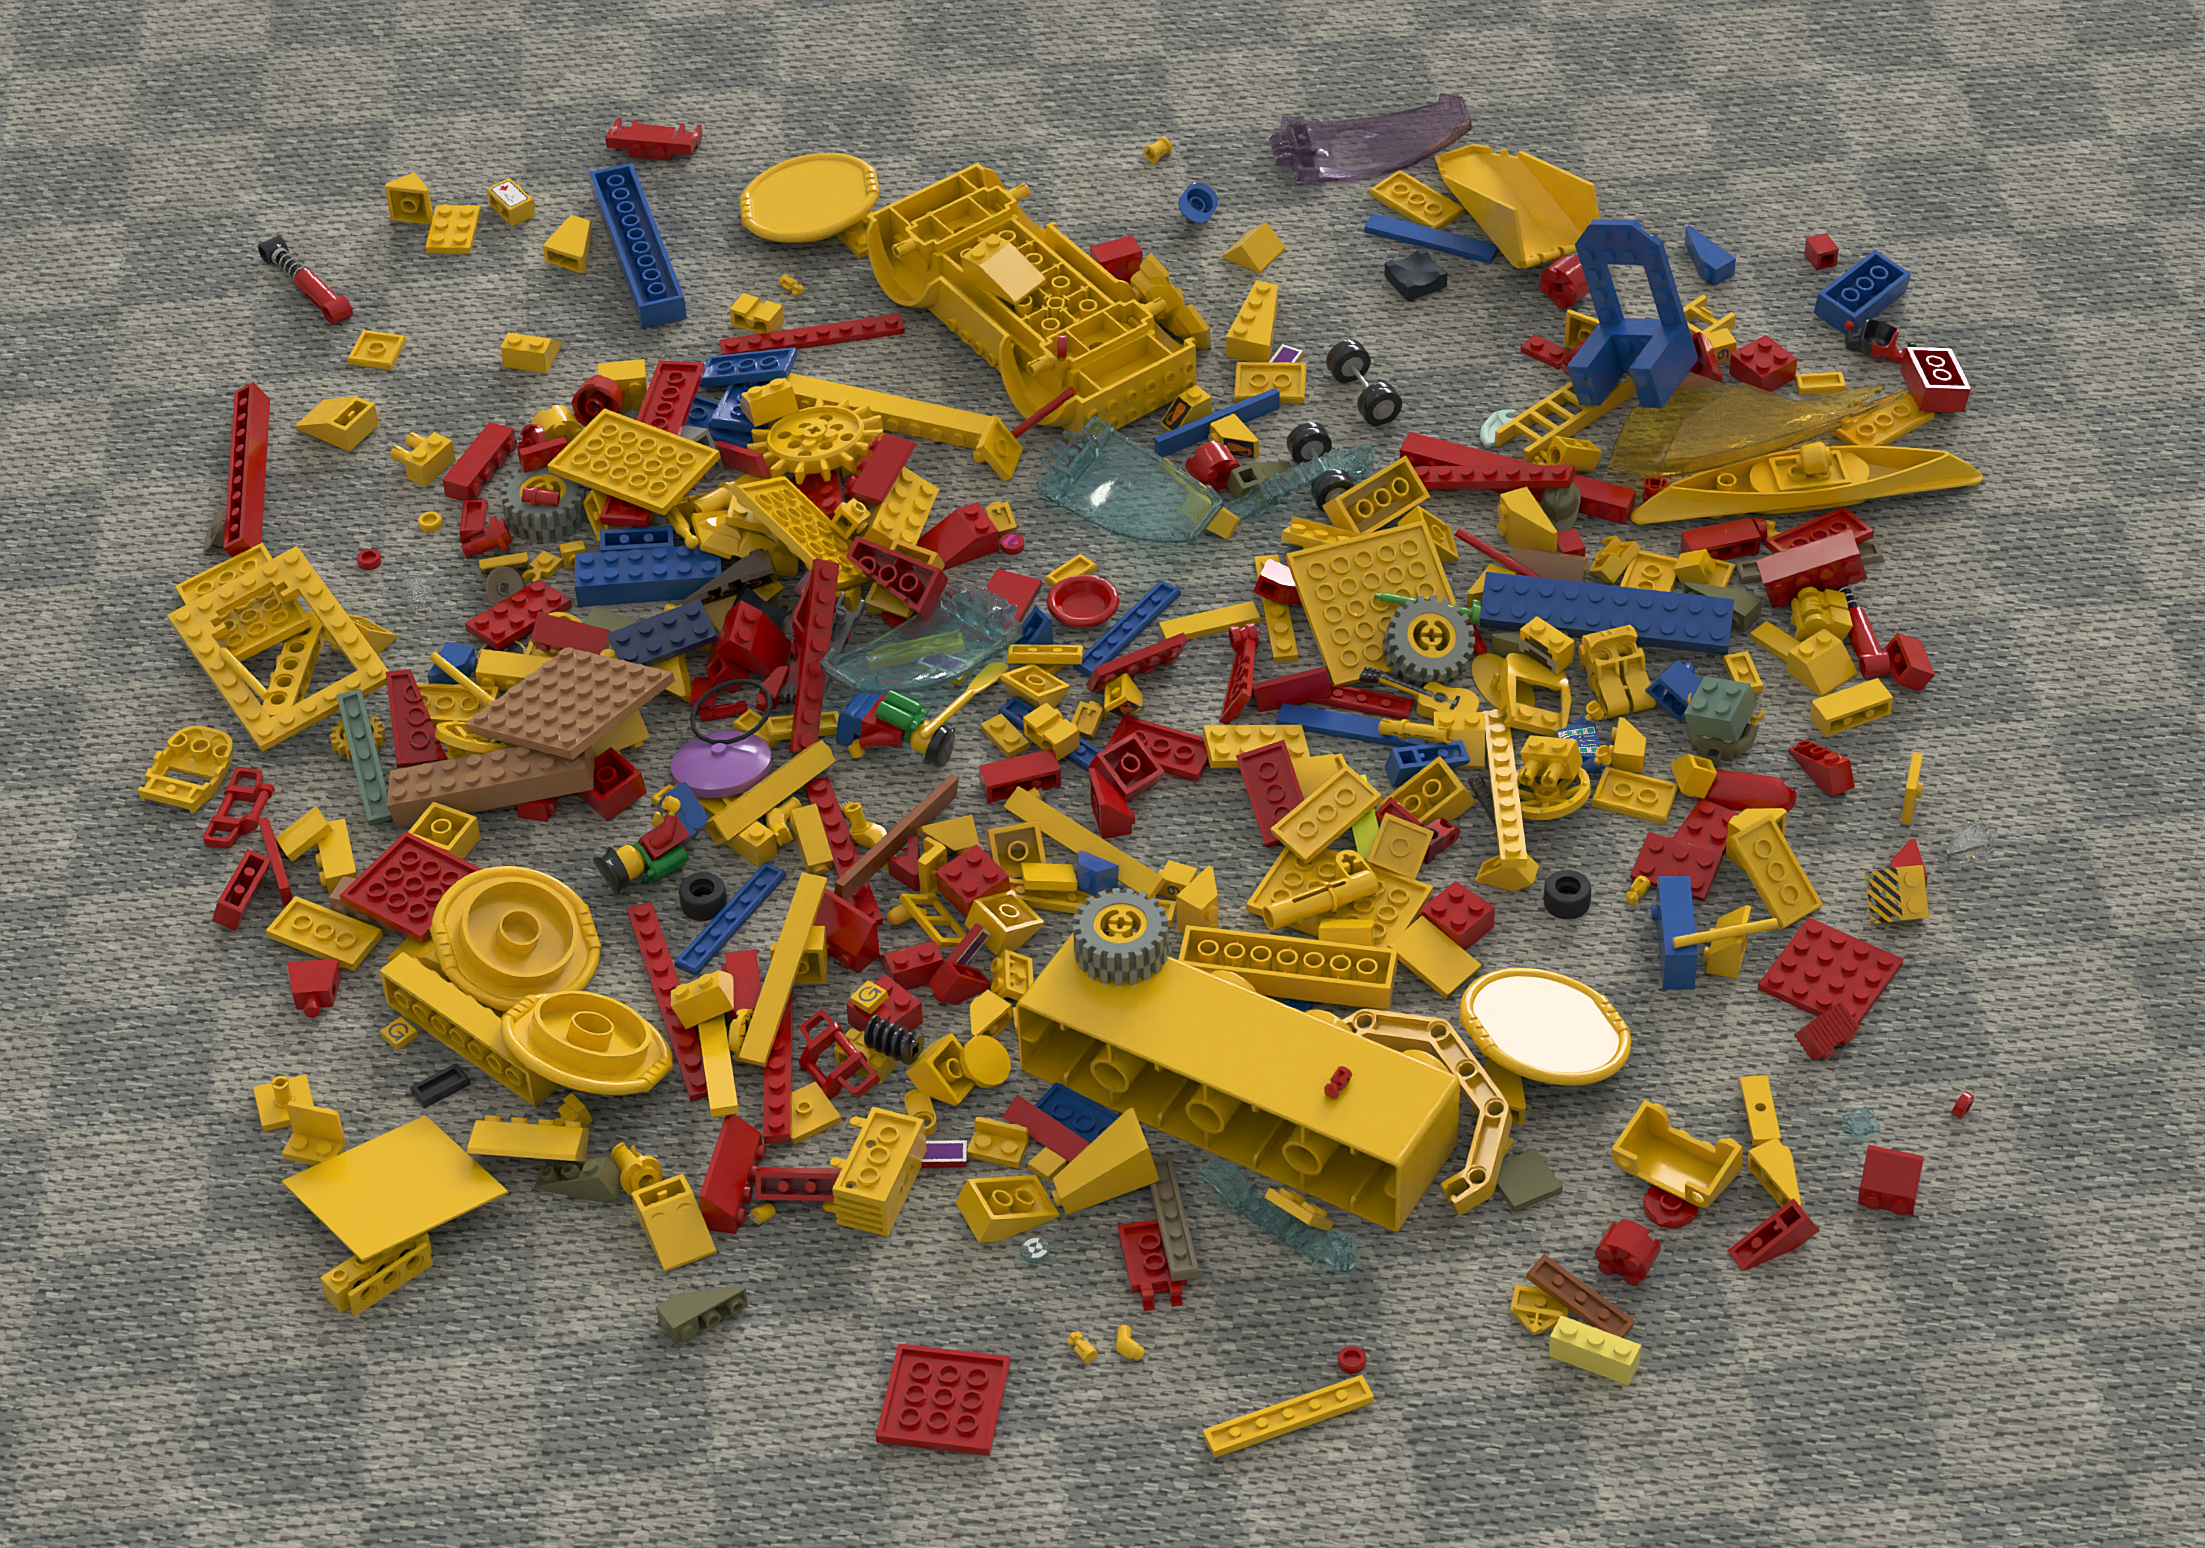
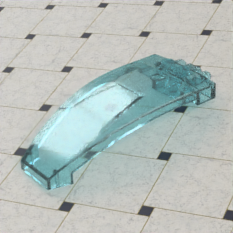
M1095 415L1082 431L1079 430L1077 433L1068 429L1063 431V435L1070 442L1066 444L1058 439L1054 442L1058 449L1050 447L1048 450L1051 456L1056 458L1054 462L1045 457H1042L1040 460L1042 466L1049 470L1037 485L1040 495L1096 526L1131 539L1159 543L1194 542L1225 505L1223 499L1209 484L1205 486L1164 458L1114 430L1112 425Z
M954 582L943 590L928 622L916 614L884 635L851 651L838 655L837 649L832 647L821 660L820 668L821 671L850 690L859 693L888 694L890 690L904 693L933 688L968 674L1023 637L1022 623L1014 619L1018 608L1013 603L1007 604V600L1003 597L1001 598L996 593L991 595V591L987 587H983L976 592L971 588H963Z

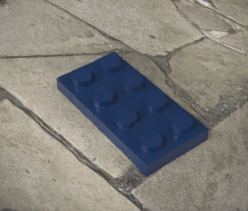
M700 599L607 633L617 659L648 667L718 641L717 634Z

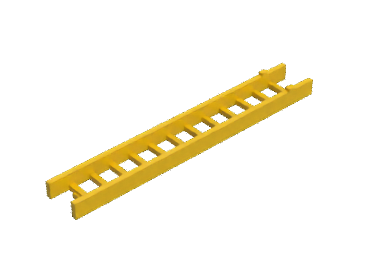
M1701 295L1683 307L1692 335L1697 332L1705 334L1725 328L1731 330L1735 327L1736 314L1733 312L1720 320L1713 318V313L1706 309L1707 296ZM1697 317L1710 326L1701 331L1688 321ZM1625 373L1631 379L1625 383L1618 381L1614 386L1616 389L1608 394L1600 406L1579 405L1572 381H1570L1495 431L1494 444L1500 447L1513 437L1523 434L1534 442L1523 450V461L1531 463L1535 456L1540 457L1538 454L1540 450H1548L1554 435L1569 438L1636 394L1631 373ZM1570 401L1583 410L1573 415L1561 406ZM1555 412L1567 421L1557 426L1546 419L1545 416ZM1537 422L1551 432L1541 437L1528 427Z

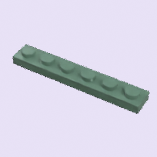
M358 689L338 694L336 696L369 826L393 820L387 807L388 793L362 691Z

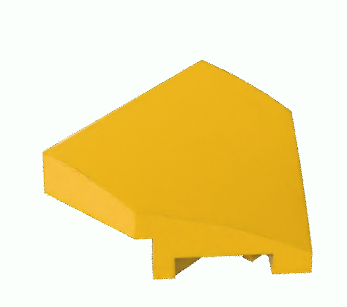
M1515 1284L1510 1312L1533 1335L1554 1328L1561 1316L1568 1317L1569 1310L1540 1288Z

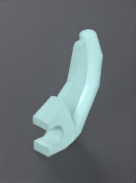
M1514 409L1494 412L1481 426L1480 441L1486 449L1495 445V431L1514 419Z

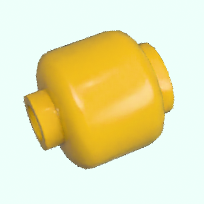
M1823 442L1804 444L1801 446L1800 454L1796 455L1798 469L1803 468L1804 473L1809 476L1826 473L1829 470V466L1833 465L1830 446H1826Z

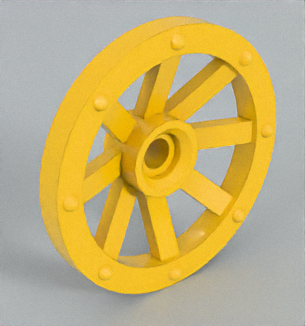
M454 720L453 722H443L436 725L435 737L445 744L464 749L467 756L518 746L476 734H467L469 732H467L465 727L466 722Z
M1580 767L1574 780L1563 779L1554 788H1551V785L1549 788L1534 780L1532 785L1528 786L1534 793L1518 789L1519 798L1529 800L1520 802L1522 818L1550 820L1563 817L1579 809L1588 800L1591 793L1590 779L1586 771ZM1522 769L1516 772L1517 776L1519 775ZM1575 779L1579 781L1580 785L1567 789Z

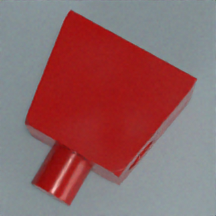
M338 958L288 962L292 995L296 1009H304V1014L307 1017L314 1018L320 1015V1008L334 1006L342 978Z

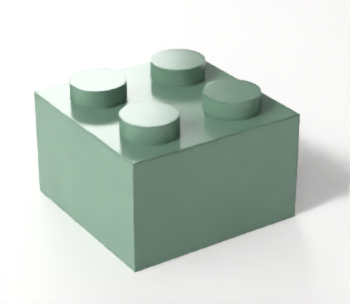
M1704 676L1684 715L1691 734L1738 741L1757 706V701L1750 683Z

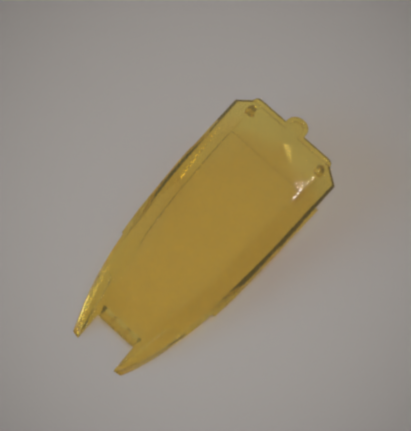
M1689 372L1663 408H1641L1639 404L1631 409L1612 447L1611 464L1608 465V469L1642 478H1656L1677 475L1687 476L1723 468L1782 451L1838 430L1846 424L1854 423L1897 402L1909 390L1904 389L1889 396L1863 403L1885 390L1884 386L1878 384L1795 402L1744 382L1735 387H1730Z

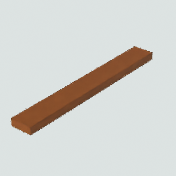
M951 774L835 882L834 894L847 901L888 862V857H893L908 843V837H915L917 829L931 822L957 796L959 778Z

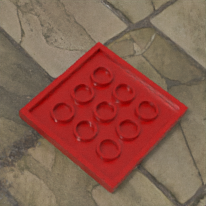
M405 831L340 894V899L342 903L424 943L431 936L430 927L433 914L442 896L458 880L482 869Z
M1808 917L1760 980L1758 990L1817 1017L1842 1001L1859 1026L1902 967L1903 958Z
M898 1343L876 1432V1443L990 1456L1010 1370V1356Z

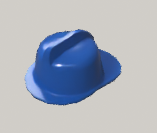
M1197 182L1187 187L1179 198L1178 206L1181 213L1190 221L1205 223L1216 210L1218 197L1210 186Z

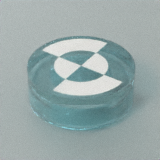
M1031 1237L1022 1244V1258L1025 1262L1039 1265L1049 1258V1244L1045 1239Z

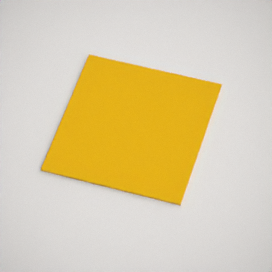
M426 1115L282 1180V1183L362 1262L508 1193L507 1189Z

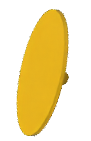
M1490 653L1478 655L1472 662L1471 670L1474 683L1482 696L1496 709L1501 710L1500 701L1502 697L1501 692L1497 691V683L1500 681L1499 667L1504 658ZM1516 680V703L1535 707V696L1531 685L1524 681Z

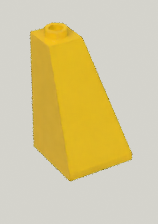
M1133 1107L1127 1109L1053 1178L1056 1190L1051 1192L1057 1207L1062 1205L1065 1214L1080 1211L1160 1181Z

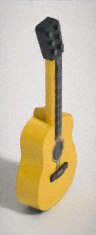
M1365 667L1359 677V681L1380 682L1414 695L1415 700L1418 702L1417 713L1433 720L1434 712H1478L1479 699L1476 694L1467 689L1446 687L1437 682H1429L1422 688L1371 667Z

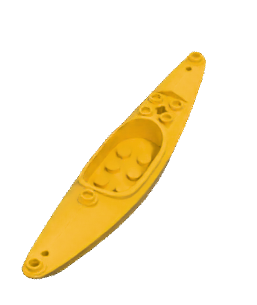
M1850 445L1830 446L1833 465L1829 466V470L1826 473L1809 476L1804 473L1803 468L1798 469L1796 455L1800 454V449H1794L1726 464L1674 482L1651 497L1644 504L1635 508L1630 515V519L1637 525H1646L1649 523L1702 517L1719 519L1723 515L1731 514L1744 516L1746 513L1753 512L1759 514H1781L1855 505L1864 502L1866 499L1975 486L1981 483L1983 475L1971 464L1946 451L1892 446Z

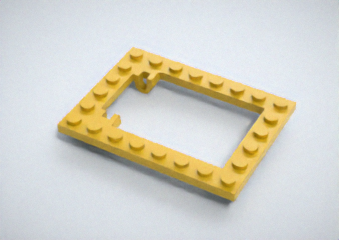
M297 546L167 615L171 625L261 752L339 711L340 708L336 695L361 689L364 697L387 684L386 672L389 670ZM274 587L284 605L292 602L299 595L302 596L356 672L270 718L244 680L219 655L221 648L216 640H221L229 635L226 625L224 623L221 624L219 616Z

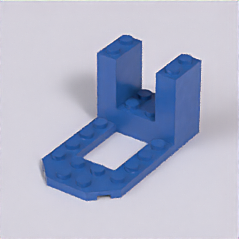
M1593 219L1575 243L1599 320L1598 326L1567 365L1579 405L1600 406L1624 373H1631L1641 408H1663L1698 360L1663 241L1655 234L1651 236L1641 229L1643 225L1636 220ZM1608 265L1644 266L1660 319L1624 318Z

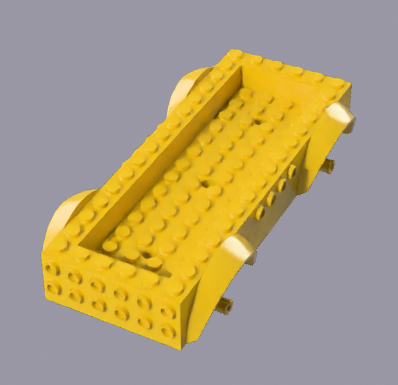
M976 163L867 215L868 228L866 236L869 260L874 275L885 294L898 304L911 308H927L948 326L951 332H955L965 344L972 347L977 355H981L991 367L997 369L1001 373L1009 398L1026 419L1069 387H1073L1076 395L1064 402L1063 405L1037 424L1049 427H1063L1075 439L1082 437L1085 444L1088 445L1172 402L1179 394L1197 385L1196 340L1191 337L1184 340V345H1181L1154 321V315L1167 310L1165 300L1162 297H1157V299L1145 305L1141 304L1140 300H1136L1130 290L1132 287L1129 283L1116 279L1058 230L1056 222L1047 224L1046 230L1034 223L1017 205V201L1030 196V189L1025 183L1006 190L994 170L982 167L979 163ZM992 233L1009 241L1046 278V282L1016 306L963 278L962 256ZM1057 335L1067 336V358L1057 359Z

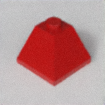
M1094 768L1089 769L1090 804L1101 838L1108 839L1132 834V824H1135L1133 809H1128L1126 799Z

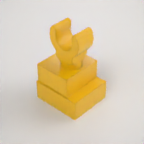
M571 1092L563 1099L565 1104L557 1109L561 1118H556L554 1125L565 1126V1121L581 1122V1127L584 1128L593 1120L586 1106Z

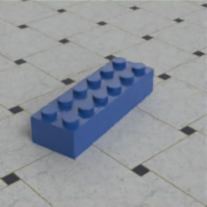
M699 545L695 549H689L686 546L575 554L578 607L686 599L723 572V559L721 556L700 550Z

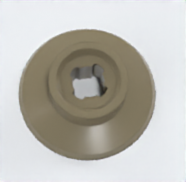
M221 511L216 514L205 537L203 551H208L212 545L223 547L225 523L222 522L223 514Z
M500 566L491 571L485 584L486 595L494 606L524 589L523 581L518 572L508 566ZM501 584L503 585V590H502V592H500V586H501Z

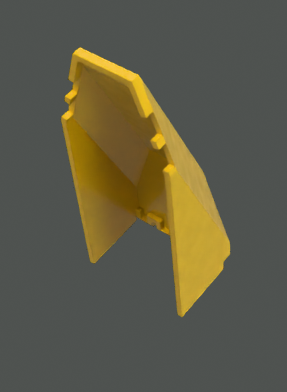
M1471 144L1434 156L1444 183L1509 262L1518 269H1526L1539 265L1541 262L1545 263L1560 258L1561 255L1576 253L1575 243L1593 219H1600L1595 184L1523 151L1517 152V156H1510L1508 149L1505 148L1500 150L1501 154L1492 153L1491 146Z

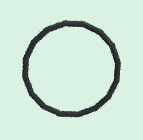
M733 679L720 683L705 692L694 704L690 715L691 730L700 740L712 745L717 743L729 745L745 740L759 731L768 720L773 706L771 693L763 684L750 679ZM734 684H749L760 688L766 695L768 706L764 717L754 728L741 736L728 740H713L703 736L696 728L695 716L698 707L708 696L721 688Z

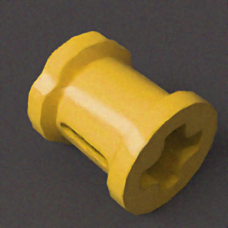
M1165 136L1159 137L1157 142L1152 145L1148 144L1143 149L1147 160L1154 164L1158 162L1160 157L1169 155L1173 151L1171 142Z

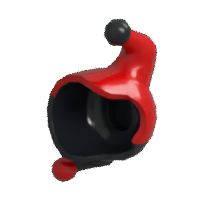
M1866 319L1861 334L1855 337L1852 331L1854 323L1850 320L1845 322V345L1847 349L1863 351L1870 358H1885L1894 363H1902L1906 349L1900 351L1896 346L1900 331L1897 327L1882 321ZM1913 342L1907 344V347H1917Z

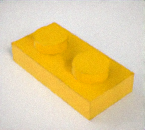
M1748 651L1724 655L1723 663L1731 681L1750 683L1754 694L1763 692L1762 681Z
M1002 714L980 724L981 731L1008 758L1030 748L1029 741Z

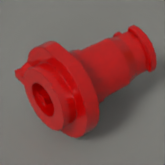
M492 516L489 518L490 525L475 530L466 537H459V541L462 543L461 548L467 559L500 547L503 552L510 550L509 544L513 540L503 518L497 519L496 516Z

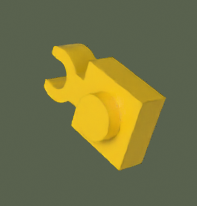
M542 551L529 564V570L522 574L523 582L526 583L529 579H533V583L541 580L542 577L549 579L563 566V559Z

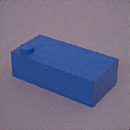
M1874 250L1818 293L1813 313L1844 334H1846L1844 324L1850 320L1854 323L1852 331L1855 333L1864 326L1866 319H1873L1906 293L1911 273L1877 250Z
M1658 876L1656 905H1651V921H1656L1662 990L1695 989L1698 958L1697 944L1674 948L1672 942L1674 937L1696 933L1690 876Z

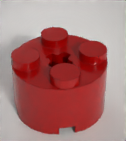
M1562 255L1544 269L1541 274L1540 291L1547 295L1551 301L1555 302L1556 306L1561 310L1573 306L1589 293L1579 257L1575 255L1570 257Z
M594 375L582 383L572 398L575 418L581 425L586 427L603 409L619 414L624 405V391L612 379L602 375Z
M1210 441L1199 446L1195 450L1197 454L1192 459L1189 456L1186 461L1185 471L1204 495L1213 497L1217 491L1225 488L1229 490L1227 482L1231 470L1240 467L1238 461L1226 445L1220 444L1219 441Z
M1621 1219L1619 1223L1613 1221L1595 1250V1256L1599 1262L1598 1269L1609 1276L1613 1273L1618 1274L1629 1285L1638 1286L1640 1281L1646 1278L1661 1251L1660 1242L1657 1238L1653 1241L1648 1236L1650 1231L1636 1222Z

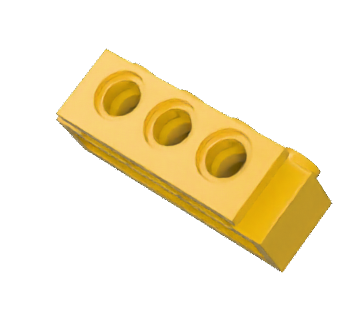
M422 1233L363 1262L356 1255H353L320 1277L325 1298L340 1313L351 1307L352 1314L357 1316L433 1265L428 1233ZM407 1249V1253L399 1258L400 1254ZM384 1264L385 1267L376 1273L377 1269ZM361 1279L362 1282L360 1283V1285L353 1288L355 1283Z

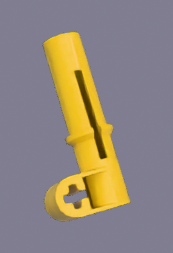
M770 467L768 468L769 476L763 479L744 474L730 482L720 483L717 489L710 493L681 498L675 505L689 526L693 525L691 520L693 513L728 510L733 495L732 491L736 485L771 479Z
M1353 850L1341 851L1336 856L1335 881L1330 883L1323 881L1319 883V887L1264 906L1262 910L1264 921L1271 931H1275L1327 911L1333 913L1340 906L1378 893L1379 885L1377 878L1357 852Z

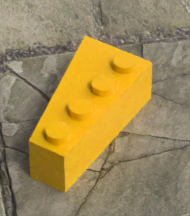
M1256 280L1226 335V357L1248 362H1269L1271 360L1278 309L1277 284Z

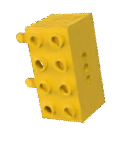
M872 1107L867 1119L858 1116L850 1119L851 1126L861 1128V1131L847 1160L839 1157H834L830 1160L832 1167L842 1170L833 1187L834 1202L825 1201L822 1206L825 1211L835 1213L836 1217H838L836 1224L889 1237L922 1167L921 1162L927 1151L924 1119ZM873 1143L871 1148L866 1147L868 1144ZM853 1184L852 1189L846 1188L848 1185Z

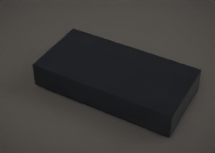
M456 1063L411 1086L410 1091L423 1109L471 1085V1082Z

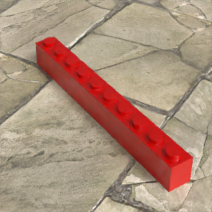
M254 382L234 391L223 549L231 557L262 542L270 398Z
M1409 432L1400 448V458L1406 455L1413 467L1537 465ZM1575 474L1572 483L1579 488L1581 493L1578 513L1626 525L1635 507L1636 490ZM1499 488L1489 490H1493L1498 493H1507L1520 488ZM1528 488L1535 500L1541 503L1546 488Z

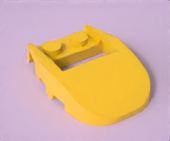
M1508 654L1500 664V681L1497 683V691L1501 692L1502 697L1500 701L1501 710L1507 711L1508 715L1504 721L1505 726L1555 738V733L1558 729L1567 727L1571 706L1570 688L1565 672L1562 670L1556 675L1527 655ZM1516 680L1524 681L1529 685H1540L1548 687L1553 691H1560V714L1516 703Z
M189 726L179 730L167 741L168 746L163 752L158 751L153 757L155 762L152 768H148L145 774L147 783L145 787L139 786L138 789L141 801L145 802L149 799L189 809L190 813L194 814L217 793L232 763L233 742L227 733L205 726ZM172 769L212 780L201 786L165 776Z

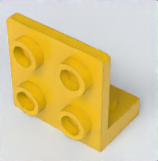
M288 1102L287 1110L293 1133L282 1152L283 1159L315 1166L343 1153L346 1142L337 1111L330 1108L311 1106L302 1102Z

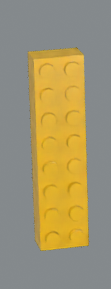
M1186 925L1178 959L1208 973L1218 970L1233 972L1248 981L1256 992L1263 996L1390 1010L1397 971V949Z
M402 952L380 969L387 1005L535 1107L558 1088L557 1083L530 1070L510 1052L502 1037L501 1018L496 1016L490 1008H485L477 1003L471 995L461 992L455 984L448 983L442 979L436 971L429 970L423 966L417 958H411Z

